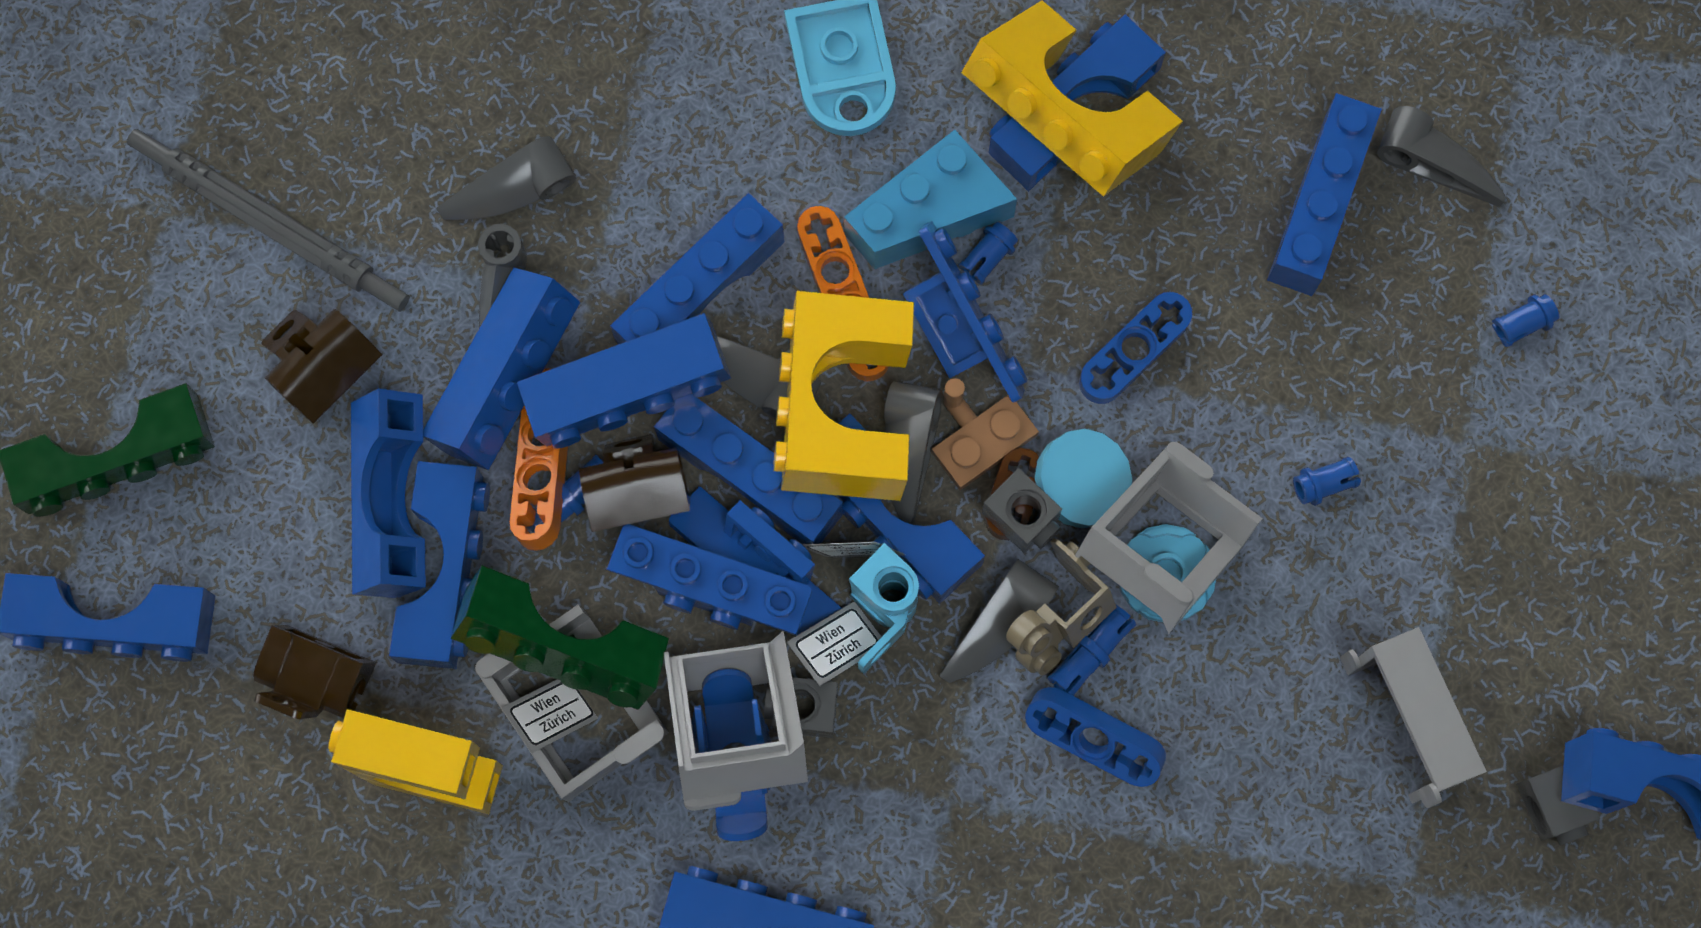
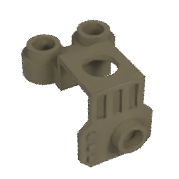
M1055 538L1050 542L1059 563L1083 587L1095 595L1067 622H1064L1053 610L1044 604L1037 611L1029 610L1021 614L1008 629L1006 640L1017 649L1016 659L1029 672H1038L1042 676L1050 673L1060 662L1062 654L1058 651V644L1063 639L1075 648L1085 636L1093 631L1117 608L1109 587L1087 568L1091 563L1082 556L1080 558L1075 556L1079 547L1073 542H1069L1065 546ZM1099 606L1093 619L1080 627L1084 617L1092 609Z

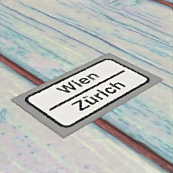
M877 542L803 544V546L807 550L826 557L872 556L882 544ZM892 549L897 555H906Z
M854 601L786 643L817 684L821 686L858 663L881 638V635Z
M558 679L501 707L531 753L598 719L580 691L565 686Z

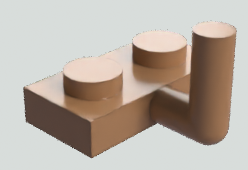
M953 378L948 380L945 385L943 402L961 428L933 447L931 453L958 489L962 490L1000 463L1010 451L1021 448L1038 436L1039 431L1018 403L1011 401L1009 395L979 416H976L963 399L964 383L960 379Z

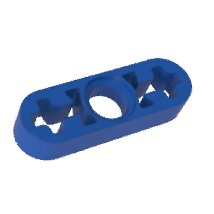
M1165 292L1155 297L1085 364L1079 379L1082 394L1088 400L1097 404H1105L1115 400L1187 330L1192 319V308L1188 300L1174 292ZM1162 306L1164 309L1170 310L1176 307L1180 311L1177 316L1180 324L1176 325L1172 321L1167 322L1158 332L1157 336L1165 339L1160 343L1155 333L1151 330L1162 314L1159 308ZM1146 321L1148 327L1141 325V323ZM1139 337L1147 343L1149 354L1142 360H1131L1123 353L1122 343L1127 338ZM1112 353L1116 362L1121 366L1110 380L1112 389L1108 390L1102 386L1096 390L1091 386L1094 380L1091 372L1095 370L1100 375L1105 373L1114 362L1113 359L1107 357ZM1122 368L1131 372L1128 375H1125Z
M1054 687L1043 688L1034 695L1026 710V723L1033 733L1117 778L1138 787L1152 785L1159 778L1166 761V753L1160 742L1069 693ZM1048 707L1057 712L1053 719L1044 715ZM1072 718L1078 721L1073 731L1067 729ZM1087 728L1101 730L1107 736L1108 744L1103 746L1091 744L1084 737L1083 730ZM1119 742L1124 746L1120 754L1116 755L1114 751ZM1139 755L1148 759L1143 766L1134 762Z

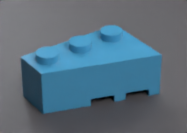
M953 130L844 216V233L870 265L877 269L928 250L919 234V230L927 223L932 221L937 231L944 228L951 239L960 238L973 233L977 229L1013 218L1015 216L1017 198L958 132Z

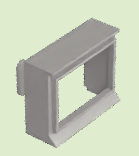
M1170 442L1091 527L1075 554L1078 558L1082 556L1159 615L1164 622L1168 635L1235 558L1263 519L1211 480L1214 474L1212 467L1178 442ZM1156 493L1218 539L1183 582L1179 581L1160 565L1147 561L1116 537Z
M576 605L549 624L558 632L569 637L574 635L577 639L602 637V634L587 612L579 605ZM487 654L476 663V673L500 708L520 698L509 682L510 678L522 671L513 662ZM648 701L639 710L632 707H624L639 731L576 777H573L552 744L531 753L561 799L570 802L620 765L631 763L658 744L669 733Z
M1419 627L1373 645L1359 657L1353 649L1340 657L1347 675L1357 673L1376 664L1381 671L1432 782L1408 794L1412 804L1421 800L1426 808H1430L1442 802L1440 792L1487 772Z
M784 631L768 643L669 657V652H664L684 805L688 810L696 811L734 805L741 800V792L808 782L804 740ZM721 669H737L745 672L751 678L752 685L769 683L779 741L696 754L687 692L701 690L703 680L712 672Z

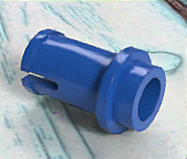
M996 222L992 227L986 226L983 229L985 236L967 257L958 264L963 272H970L981 260L982 265L972 275L974 281L980 285L985 282L986 277L1006 254L1012 255L1015 252L1014 245L1018 241L1017 237L999 222Z
M1534 294L1528 297L1527 304L1500 318L1492 320L1494 323L1492 327L1503 345L1509 347L1514 342L1541 328L1545 331L1552 329L1553 322L1559 319V312L1555 303L1548 295L1544 294L1539 297Z
M1345 457L1341 461L1315 470L1306 467L1300 471V475L1293 478L1294 490L1302 504L1311 503L1317 506L1322 503V498L1350 488L1359 487L1361 479L1359 477L1352 478V476L1359 474V470L1350 457Z

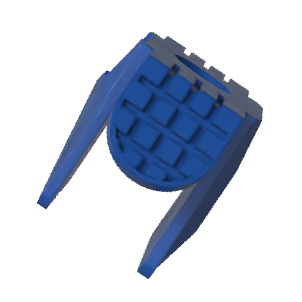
M721 669L712 672L703 680L702 694L706 722L701 705L694 706L691 723L696 754L722 750L730 743H741L745 746L772 742L769 735L770 731L763 718L758 700L754 699L752 680L748 674L737 669ZM770 788L741 792V800L737 804L716 807L717 835L728 841H745L764 834L768 828L765 794L768 793Z

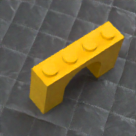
M1041 0L982 37L961 73L1104 197L1157 157L1164 150L1183 121L1148 90L1124 108L1113 112H1100L1085 108L1061 93L1050 80L1046 70L1059 60L1077 30Z
M797 291L793 309H784L782 338L790 339V353H781L779 382H788L787 397L779 396L776 426L785 427L784 442L776 441L773 471L782 472V491L901 501L908 481L909 435L856 430L834 422L819 408L811 385L824 371L841 364L857 363L906 368L913 342L914 302Z
M348 709L343 722L337 721L335 723L329 740V752L333 753L332 763L379 787L485 814L490 813L503 765L497 760L478 756L480 747L473 741Z

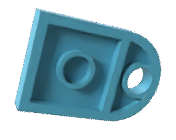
M835 0L784 10L804 107L811 119L822 129L842 136L860 135L878 127L892 110L895 101L896 83L877 0ZM852 100L859 101L865 105L867 113L861 120L848 121L840 114L842 105Z

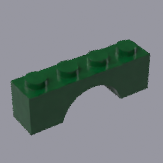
M185 383L140 399L137 417L132 429L118 445L108 451L88 456L65 452L59 444L43 434L1 449L0 462L13 505L28 515L33 513L36 517H43L59 512L63 509L62 502L80 496L83 500H90L104 496L110 492L109 485L127 479L130 483H137L151 479L157 474L156 468L173 462L177 466L193 464L204 457L203 451L214 448L215 445L199 396Z
M481 565L466 588L451 635V639L465 644L467 648L474 652L495 655L513 662L521 670L545 674L560 680L562 684L569 688L587 690L607 698L616 706L632 707L637 710L641 708L657 688L664 660V652H666L669 640L665 636L624 620L612 632L599 638L577 639L566 636L552 628L540 616L532 601L529 583Z

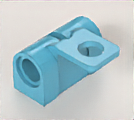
M885 543L849 578L851 585L850 598L877 623L890 628L859 660L858 669L863 674L903 635L907 623L916 613L919 591L917 575ZM894 589L902 592L905 598L897 602H890L885 600L881 594L886 590Z

